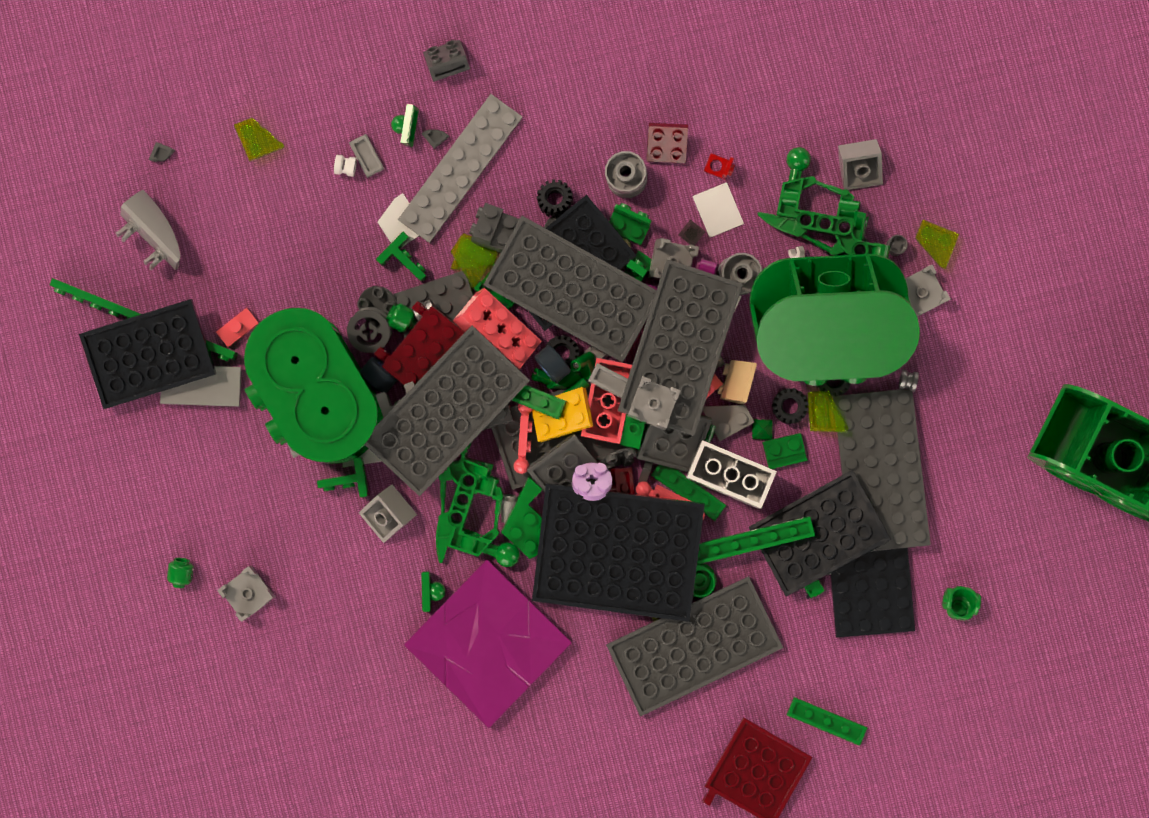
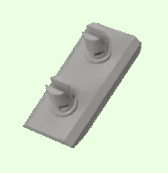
M141 190L121 206L120 215L128 223L115 234L117 237L123 235L121 241L125 242L133 233L138 232L156 250L143 261L145 265L152 262L149 266L150 270H153L163 259L177 270L181 255L174 232L159 207L144 190Z

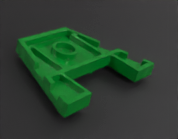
M531 477L526 479L525 485L501 530L502 534L529 559L538 554L542 516L529 505L542 491V488Z

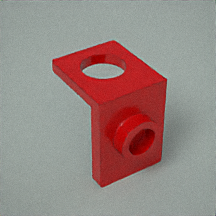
M711 153L704 172L725 180L727 175L731 176L735 165L732 162L734 158L730 157L727 160ZM714 160L720 161L722 164L721 170L713 171L710 167L711 162Z

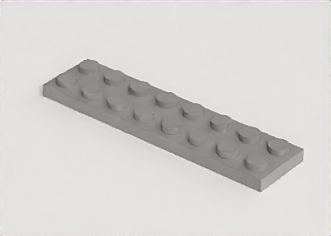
M490 94L398 218V221L428 243H431L523 117Z

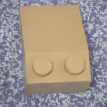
M731 360L729 364L726 363L723 375H726V378L717 393L721 394L720 399L744 405L748 399L757 363Z

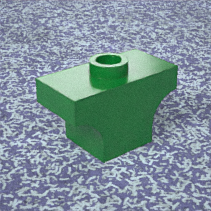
M626 414L620 445L639 449L645 423L628 417Z

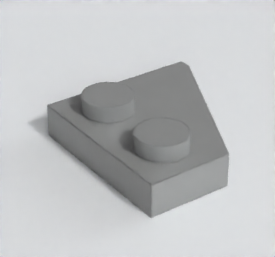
M746 405L703 407L705 415L711 417V424L715 425V433L719 441L755 422Z

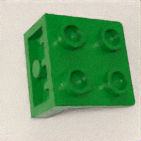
M621 203L620 205L615 204L609 222L622 238L641 246L652 220L649 219L648 214L641 211L637 214L631 211L630 206Z

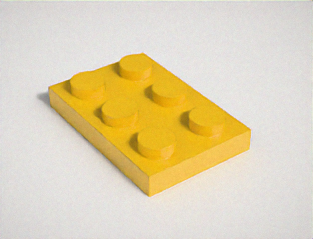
M581 387L555 396L567 401L559 419L534 409L532 410L538 442L542 443L593 426L586 388Z

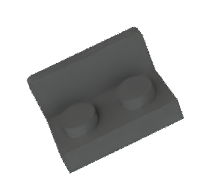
M450 40L442 46H433L423 52L433 82L470 69L460 40Z

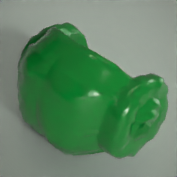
M956 586L954 588H947L943 595L942 607L947 610L948 616L952 619L966 621L971 619L973 615H978L982 596L968 587Z

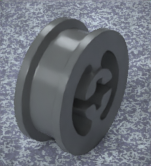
M365 307L357 311L349 320L347 336L350 343L357 350L365 353H374L380 346L384 347L390 340L393 328L389 326L388 319H386L387 314L383 310L376 307ZM365 317L374 318L370 321V323L369 320H367L361 327L358 326V321L360 319ZM368 326L371 330H374L372 333H370V330H366ZM378 333L382 334L381 340L377 342L365 341L368 340L370 337L371 340H373L378 335Z

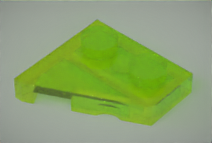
M922 220L915 240L945 270L959 234Z

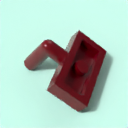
M632 467L611 469L612 487L610 491L634 494Z

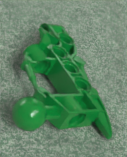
M802 147L791 149L786 157V163L791 169L789 180L782 184L777 216L758 212V216L772 227L798 238L802 237L814 243L815 246L829 252L832 256L842 253L856 255V248L864 246L866 248L865 254H877L888 258L891 246L863 242L869 217H866L867 213L859 212L860 201H854L855 197L848 190L817 181L813 176L801 178L802 171L806 170L811 163V155ZM816 184L841 195L837 215L832 216L799 210V200L803 190ZM804 216L811 217V223L807 226L801 224ZM825 219L831 222L828 229L820 227L821 222ZM843 223L850 225V230L846 233L840 231V226ZM810 231L836 236L838 242L833 247H830L805 234Z
M471 442L461 452V459H455L447 467V470L439 476L441 514L438 517L436 530L439 563L443 562L447 548L450 547L477 557L481 553L494 556L501 566L512 567L517 564L520 558V552L516 545L506 542L498 546L491 543L500 533L498 521L501 513L502 499L504 498L502 487L498 486L500 479L491 476L493 464L466 457L472 444ZM466 475H471L474 478L473 485H468L465 482ZM453 480L457 484L450 510L445 512L446 481ZM477 493L491 496L492 499L496 500L494 528L484 535L464 528L474 496ZM460 494H465L468 497L467 503L464 504L459 501ZM453 513L461 514L462 521H454Z

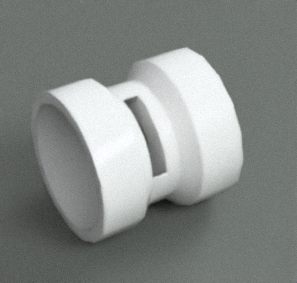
M336 155L334 174L340 175L344 173L347 176L354 177L357 158H344L343 155Z

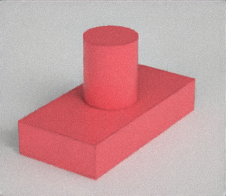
M245 308L217 330L216 333L229 348L254 329L259 322L249 309Z

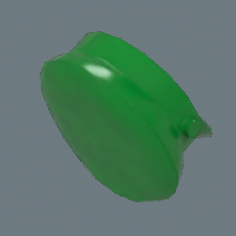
M702 563L698 564L696 568L693 597L704 598L715 590L717 581L713 569L707 564Z

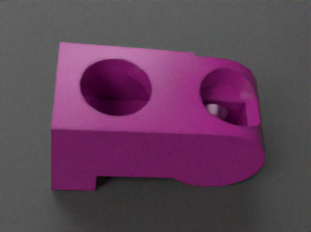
M700 259L698 269L715 274L717 263Z

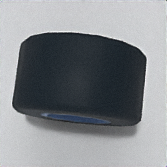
M547 345L534 357L542 370L555 383L560 382L571 372L567 363L550 345Z
M371 357L360 370V374L373 388L382 393H388L398 380L382 367L384 362Z

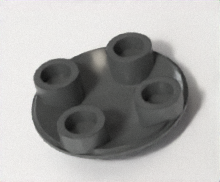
M382 286L367 288L362 292L357 302L359 310L365 307H376L383 310L387 315L391 307L397 305L393 293ZM365 317L364 319H365L366 321L369 320V322H370V321H371L372 319H374V318Z
M622 448L613 451L603 458L600 463L605 464L609 471L622 464L623 466H629L635 462L633 458L637 455V449Z

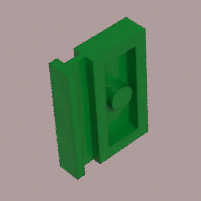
M801 433L762 442L768 468L770 469L808 461Z

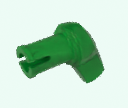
M538 368L534 369V372L537 374L532 372L531 376L533 381L546 384L547 388L552 390L569 388L582 378L579 371L575 372L572 369L558 383L553 382L544 371Z

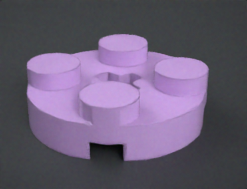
M586 463L575 468L572 477V487L577 495L579 493L583 496V499L590 501L600 500L611 490L612 476L605 464ZM595 479L596 481L595 484H591L587 480Z

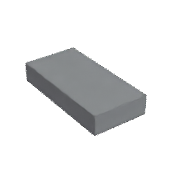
M366 134L349 142L367 178L384 170Z
M597 363L588 382L622 399L628 379Z

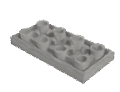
M214 366L216 375L162 391L160 404L240 407L242 367Z

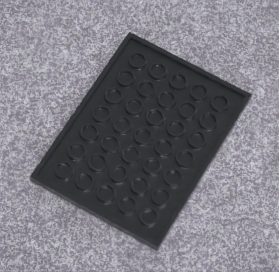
M546 483L532 601L690 622L705 503L608 491L606 496L600 500L590 501L583 499V496L579 493L577 495L572 486Z

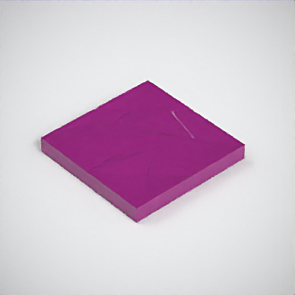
M487 559L413 634L404 646L485 726L490 728L572 642Z

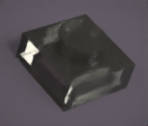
M689 220L678 236L689 245L695 246L706 231L692 220Z

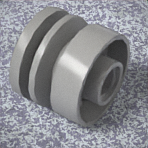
M621 151L614 154L608 160L605 166V177L609 189L621 198L638 196L647 184V170L642 158L631 151ZM625 173H630L627 177L622 176Z
M736 253L722 261L718 267L717 276L742 283L739 294L741 296L751 292L755 279L762 271V266L753 255ZM737 270L741 271L742 279L737 276Z

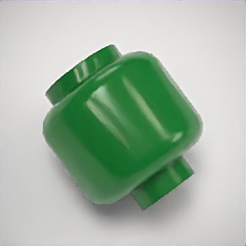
M401 303L396 306L393 305L386 317L389 326L401 333L406 332L407 329L412 330L417 321L414 318L413 309Z
M174 558V561L168 564V582L172 583L175 588H184L185 585L190 584L193 579V564L186 558Z

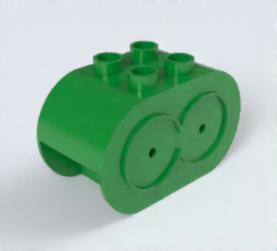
M859 254L784 258L765 267L757 276L751 288L749 304L759 355L769 370L784 379L803 381L811 386H819L826 383L827 380L843 379L851 384L863 383L867 378L882 377L898 370L911 358L918 345L920 327L917 315L908 297L906 279L897 264L885 256Z
M305 308L280 310L263 319L254 328L246 344L244 363L246 373L252 385L244 390L256 410L264 411L268 409L273 419L265 423V426L275 443H280L281 445L288 443L299 455L327 464L345 463L364 454L369 449L365 446L366 442L371 437L375 426L384 417L378 404L376 393L371 385L361 376V368L338 329L321 314Z
M1063 384L1027 458L1062 481L1091 493L1132 516L1149 522V419L1092 391L1070 384Z

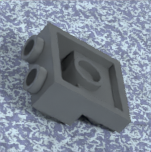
M485 203L484 207H479L477 211V224L473 223L469 232L472 235L471 243L501 253L520 219L503 213L504 209Z

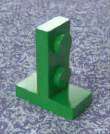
M403 231L376 258V261L383 267L395 256L422 283L427 278L424 274L426 269L419 263L415 265L410 260L412 256L405 249L400 250L410 239Z
M638 251L637 256L629 261L624 272L642 282L650 270L652 259Z
M363 457L353 458L356 474L317 480L318 488H323V491L335 490L337 485H343V488L354 487V483L357 482L359 496H369Z

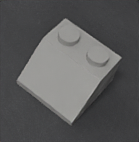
M877 139L838 146L839 165L844 190L883 184L882 153Z
M393 485L379 493L359 512L383 543L417 515Z

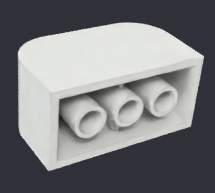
M702 440L686 478L760 509L763 506L777 471Z

